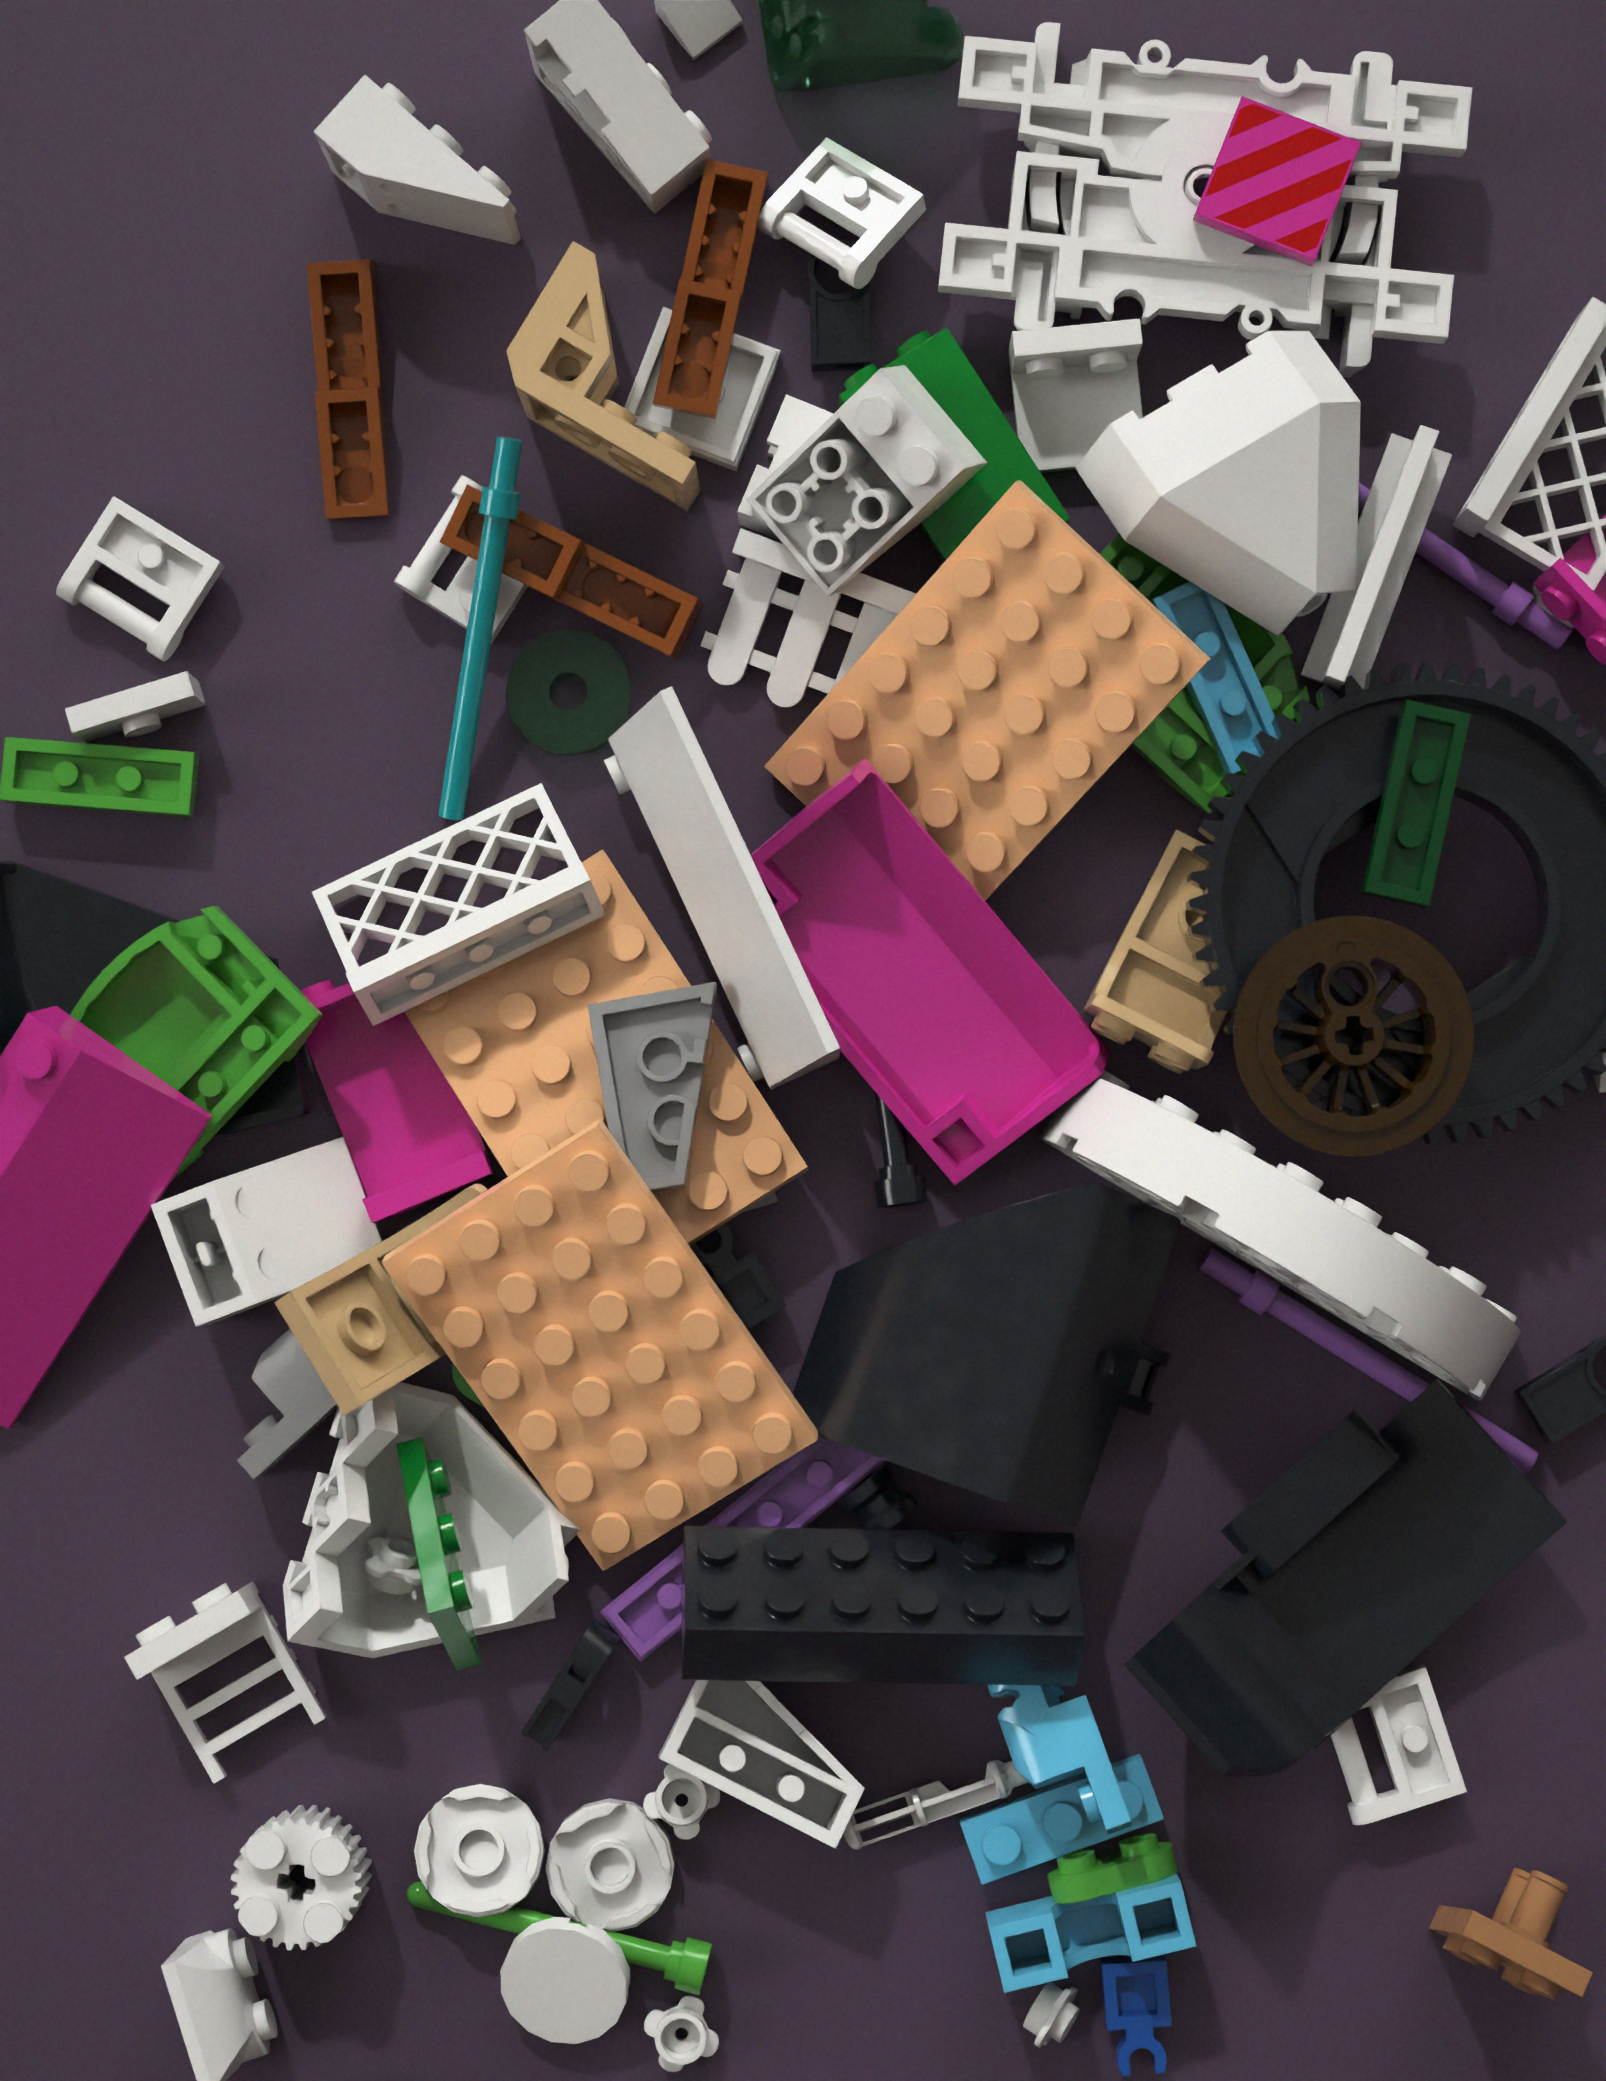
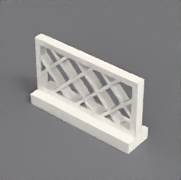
M1595 297L1590 299L1574 320L1452 523L1454 527L1473 538L1478 532L1544 572L1560 557L1564 560L1559 539L1590 533L1596 560L1587 575L1573 566H1569L1593 591L1606 572V542L1602 529H1606V518L1599 519L1591 487L1605 484L1606 472L1587 476L1579 444L1606 438V427L1576 434L1569 407L1574 400L1598 395L1606 424V375L1600 357L1606 347V304ZM1591 372L1594 385L1582 387ZM1560 424L1563 437L1550 440ZM1566 447L1575 480L1544 487L1537 462L1539 457L1544 452ZM1529 476L1532 490L1519 492ZM1578 490L1586 523L1556 529L1547 497ZM1535 500L1543 533L1522 537L1502 525L1501 521L1511 505ZM1547 543L1549 552L1537 545Z
M1420 425L1413 440L1391 434L1358 521L1356 591L1331 593L1300 676L1340 690V686L1344 684L1346 677L1352 675L1364 690L1366 674L1371 670L1452 457L1450 453L1433 448L1439 434L1438 430Z
M542 783L312 892L347 972L345 974L352 990L373 1026L606 915L592 882ZM538 808L540 809L543 819L533 838L509 833L515 819ZM551 835H553L556 843L548 842ZM471 840L486 843L476 865L452 860L458 846ZM501 847L526 852L515 875L491 869ZM541 856L563 860L568 865V868L545 879L536 880L531 878ZM414 867L429 870L418 893L394 888L400 874ZM444 874L468 879L458 902L433 897ZM484 883L508 889L503 899L484 908L473 906ZM357 894L371 897L360 921L337 916L333 907ZM387 901L410 907L399 930L375 925ZM426 911L450 916L446 926L425 936L415 934ZM345 933L352 934L349 941ZM368 938L392 944L387 954L359 966L357 960Z

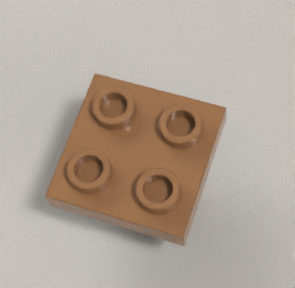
M1513 1868L1492 1919L1474 1910L1439 1905L1429 1929L1447 1938L1443 1949L1476 1966L1482 1964L1494 1970H1497L1499 1965L1504 1967L1505 1970L1501 1976L1503 1981L1536 1997L1540 1994L1556 2001L1560 1992L1583 1997L1593 1972L1550 1950L1551 1945L1546 1942V1939L1570 1887L1536 1870L1528 1873L1521 1869Z

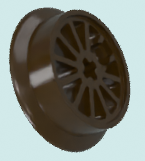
M1339 916L1312 922L1296 929L1273 945L1261 957L1248 976L1238 999L1233 1025V1047L1240 1077L1246 1091L1264 1117L1278 1130L1298 1143L1320 1152L1340 1156H1370L1396 1150L1415 1141L1436 1126L1449 1112L1464 1088L1471 1068L1475 1042L1474 1022L1467 994L1461 980L1445 957L1428 941L1411 930L1387 920L1366 916ZM1370 964L1390 974L1389 981L1379 993L1378 979ZM1311 968L1315 969L1317 973L1313 987L1317 1003L1296 987L1297 978ZM1337 970L1352 971V974L1362 984V996L1353 1006L1339 1004L1330 994L1329 982ZM1402 984L1414 999L1416 1008L1380 1021L1376 1015L1377 1011L1397 987ZM1284 994L1316 1019L1318 1027L1278 1020L1276 1013ZM1417 1018L1423 1021L1424 1046L1384 1039V1030ZM1347 1020H1351L1353 1030L1364 1031L1365 1042L1354 1047V1055H1350L1347 1044H1337L1335 1040V1032L1346 1028ZM1273 1031L1312 1037L1315 1039V1045L1282 1057H1277L1274 1048ZM1386 1050L1420 1057L1422 1060L1413 1082H1410L1379 1056L1380 1051ZM1319 1054L1322 1057L1321 1062L1295 1091L1282 1073V1067ZM1367 1064L1371 1065L1401 1091V1096L1387 1107L1380 1106L1366 1069ZM1333 1066L1336 1072L1329 1112L1309 1103L1306 1096L1330 1067ZM1350 1069L1354 1073L1366 1105V1115L1350 1117L1342 1111Z

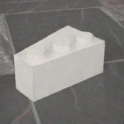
M559 0L524 29L535 75L654 214L703 175L706 159L711 160L708 144L712 141V137L709 131L692 111L688 110L684 113L671 97V88L660 72L652 64L645 63L632 46L625 32L609 16L598 0Z
M696 1680L658 1755L659 1759L835 1849L865 1789L760 1681Z

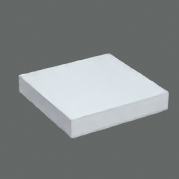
M663 307L624 408L637 418L634 426L656 438L660 431L665 432L687 445L692 450L691 455L737 472L781 358V350L738 334L734 335L716 419L653 406L672 315L671 309Z

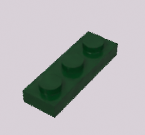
M1406 700L1402 704L1361 894L1420 908L1430 906L1471 714Z

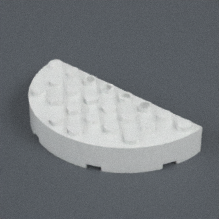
M1104 1071L1101 1076L1053 1112L1038 1139L1148 1205L1178 1217L1181 1221L1180 1224L1257 1270H1261L1282 1285L1477 1401H1481L1521 1333L1520 1329L1514 1324L1517 1319L1514 1314L1494 1302L1481 1297L1487 1287L1481 1281L1451 1266L1450 1270L1443 1266L1438 1267L1426 1259L1429 1251L1399 1233L1394 1232L1390 1235L1381 1231L1377 1226L1382 1216L1360 1202L1346 1197L1345 1201L1340 1198H1336L1333 1201L1320 1194L1319 1190L1324 1182L1303 1168L1291 1162H1288L1286 1166L1280 1163L1277 1167L1270 1165L1254 1156L1256 1148L1238 1136L1224 1129L1220 1133L1216 1131L1212 1133L1195 1124L1199 1114L1167 1095H1164L1162 1099L1158 1098L1156 1101H1150L1129 1091V1085Z

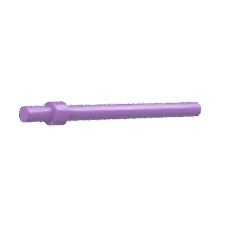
M1359 483L1358 513L1360 515L1370 492V489ZM1424 528L1415 553L1494 606L1491 613L1511 627L1517 622L1556 650L1562 646L1573 629L1532 602L1534 594L1515 581L1509 586Z
M1213 1248L1209 1249L1201 1261L1198 1269L1239 1294L1238 1302L1259 1315H1262L1265 1311L1406 1400L1412 1402L1431 1385L1279 1290L1281 1283L1258 1269L1253 1274ZM1463 1405L1523 1473H1527L1532 1468L1538 1457V1451Z

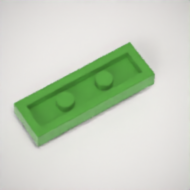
M5 737L0 800L4 803L194 818L199 755L188 751Z

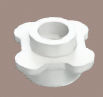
M401 1536L373 1537L368 1540L366 1550L371 1553V1558L366 1560L364 1568L369 1582L374 1587L386 1593L400 1595L411 1593L417 1588V1585L422 1584L414 1541Z
M668 1764L664 1769L665 1778L659 1784L656 1792L649 1793L644 1798V1811L649 1818H661L674 1828L676 1837L679 1839L689 1840L698 1835L700 1831L699 1822L706 1811L718 1805L720 1791L716 1787L706 1782L703 1783L700 1779ZM680 1794H684L688 1798V1803L683 1807L678 1806L675 1802L676 1797Z
M1048 1982L1042 1989L1023 2024L1025 2029L1037 2036L1034 2041L1035 2046L1038 2048L1042 2045L1046 2046L1052 2038L1059 2043L1064 2040L1080 2012V2008L1072 2004L1078 1989L1072 1986L1070 1989L1065 1988V1990H1062L1052 1982Z
M695 1995L683 1996L677 2006L664 2012L658 2009L652 2010L645 2019L644 2030L647 2035L655 2038L656 2049L660 2054L659 2064L667 2071H680L684 2065L694 2062L700 2056L710 2057L717 2051L719 2045L718 2034L708 2028L703 2017L704 2003ZM678 2028H685L688 2035L684 2039H679L675 2031Z

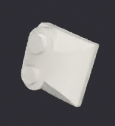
M229 1928L217 1933L209 1930L186 1938L161 1965L162 1972L196 2080L226 2081L243 2062L269 2054V2040L276 2038L278 2035L275 2015L267 1999L259 2001L252 1976L258 1974V1964L254 1948L248 1937L239 1939L236 1932Z

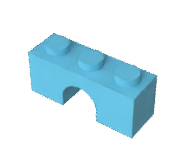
M1177 1873L1156 1882L1081 1902L1058 1904L1053 1901L1052 1896L985 1912L1004 1993L1068 1978L1067 1971L1070 1968L1100 1957L1126 1955L1131 1957L1132 1962L1196 1947L1182 1884Z

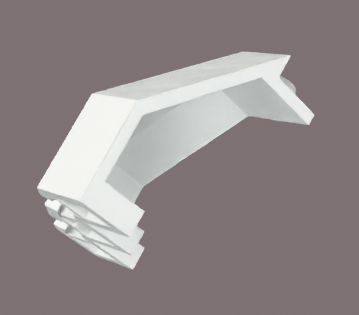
M1267 331L1246 344V351L1249 356L1224 371L1218 373L1213 364L1168 389L1167 397L1170 402L1139 420L1132 410L1110 423L1075 468L1124 541L1278 637L1296 616H1304L1317 609L1325 601L1327 593L1356 591L1361 401L1310 331Z
M400 1382L345 1416L339 1407L337 1408L329 1433L333 1437L340 1438L329 1474L317 1472L302 1521L307 1526L313 1527L302 1562L290 1560L283 1583L287 1642L368 1658H377L442 1643L428 1616L422 1584L417 1585V1588L408 1594L386 1593L377 1589L369 1582L364 1568L366 1560L371 1558V1553L366 1550L369 1539L373 1537L401 1536L414 1541L396 1444L422 1437L432 1460L443 1459L449 1476L452 1495L443 1497L446 1513L454 1514L460 1532L463 1550L457 1552L456 1555L459 1568L465 1571L472 1593L474 1608L469 1610L475 1636L556 1618L553 1595L569 1581V1561L564 1547L577 1536L575 1532L582 1529L561 1514L545 1490L454 1395Z

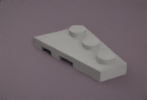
M716 982L588 1004L608 1130L652 1193L686 1187L716 997Z

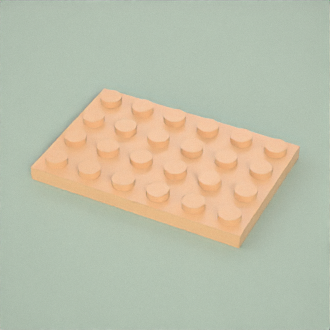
M1019 480L1007 490L764 767L807 806L866 758L986 902L1211 658L1032 490Z
M603 849L583 861L582 864L604 909L605 916L404 1011L508 1177L600 1118L608 1128L588 1004L691 986ZM713 1019L686 1187L653 1193L689 1246L809 1170Z
M601 1118L389 1252L382 1261L384 1268L563 1516L582 1529L575 1533L602 1571L620 1562L818 1440V1430Z

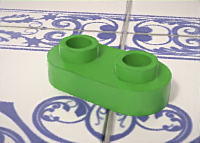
M1145 1833L1121 1840L1119 1842L1120 1851L1096 1857L1094 1850H1081L1057 1858L1058 1868L1047 1875L1053 1901L1058 1904L1081 1902L1170 1877L1178 1872L1172 1843L1158 1842L1155 1833Z

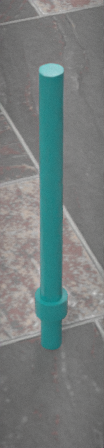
M497 436L490 485L489 487H482L479 513L484 514L485 517L438 812L439 817L451 820H463L510 519H517L521 493L515 491L523 440Z

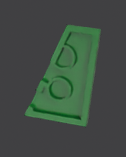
M422 1437L398 1443L396 1446L428 1616L457 1671L481 1665L482 1661L469 1610L474 1608L472 1593L465 1571L459 1568L456 1555L457 1552L463 1550L460 1532L454 1514L446 1513L443 1497L452 1495L445 1463L442 1458L431 1459Z

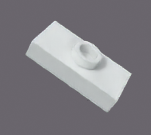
M188 671L65 708L71 732L83 741L88 742L121 731L124 732L125 737L145 735L162 727L160 719L205 706L206 703L199 681Z

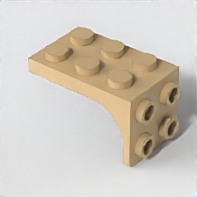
M1176 830L1082 1013L1094 1018L1090 1026L1093 1031L1122 1045L1133 1038L1151 1047L1147 1058L1168 1070L1182 1074L1183 1070L1189 1071L1190 1068L1197 1070L1209 1064L1214 1054L1211 1051L1213 1042L1227 1011H1211L1209 1006L1221 995L1219 988H1201L1199 983L1200 980L1212 972L1211 965L1195 963L1192 959L1193 954L1206 947L1205 939L1190 937L1187 931L1191 926L1203 921L1202 914L1186 910V902L1189 899L1203 895L1202 889L1187 883V877L1192 872L1205 870L1206 865L1191 857V853L1195 846L1206 844Z
M474 1184L396 1234L290 1291L274 1302L344 1416L446 1355V1352L384 1268L382 1261L386 1254L487 1191L485 1186Z

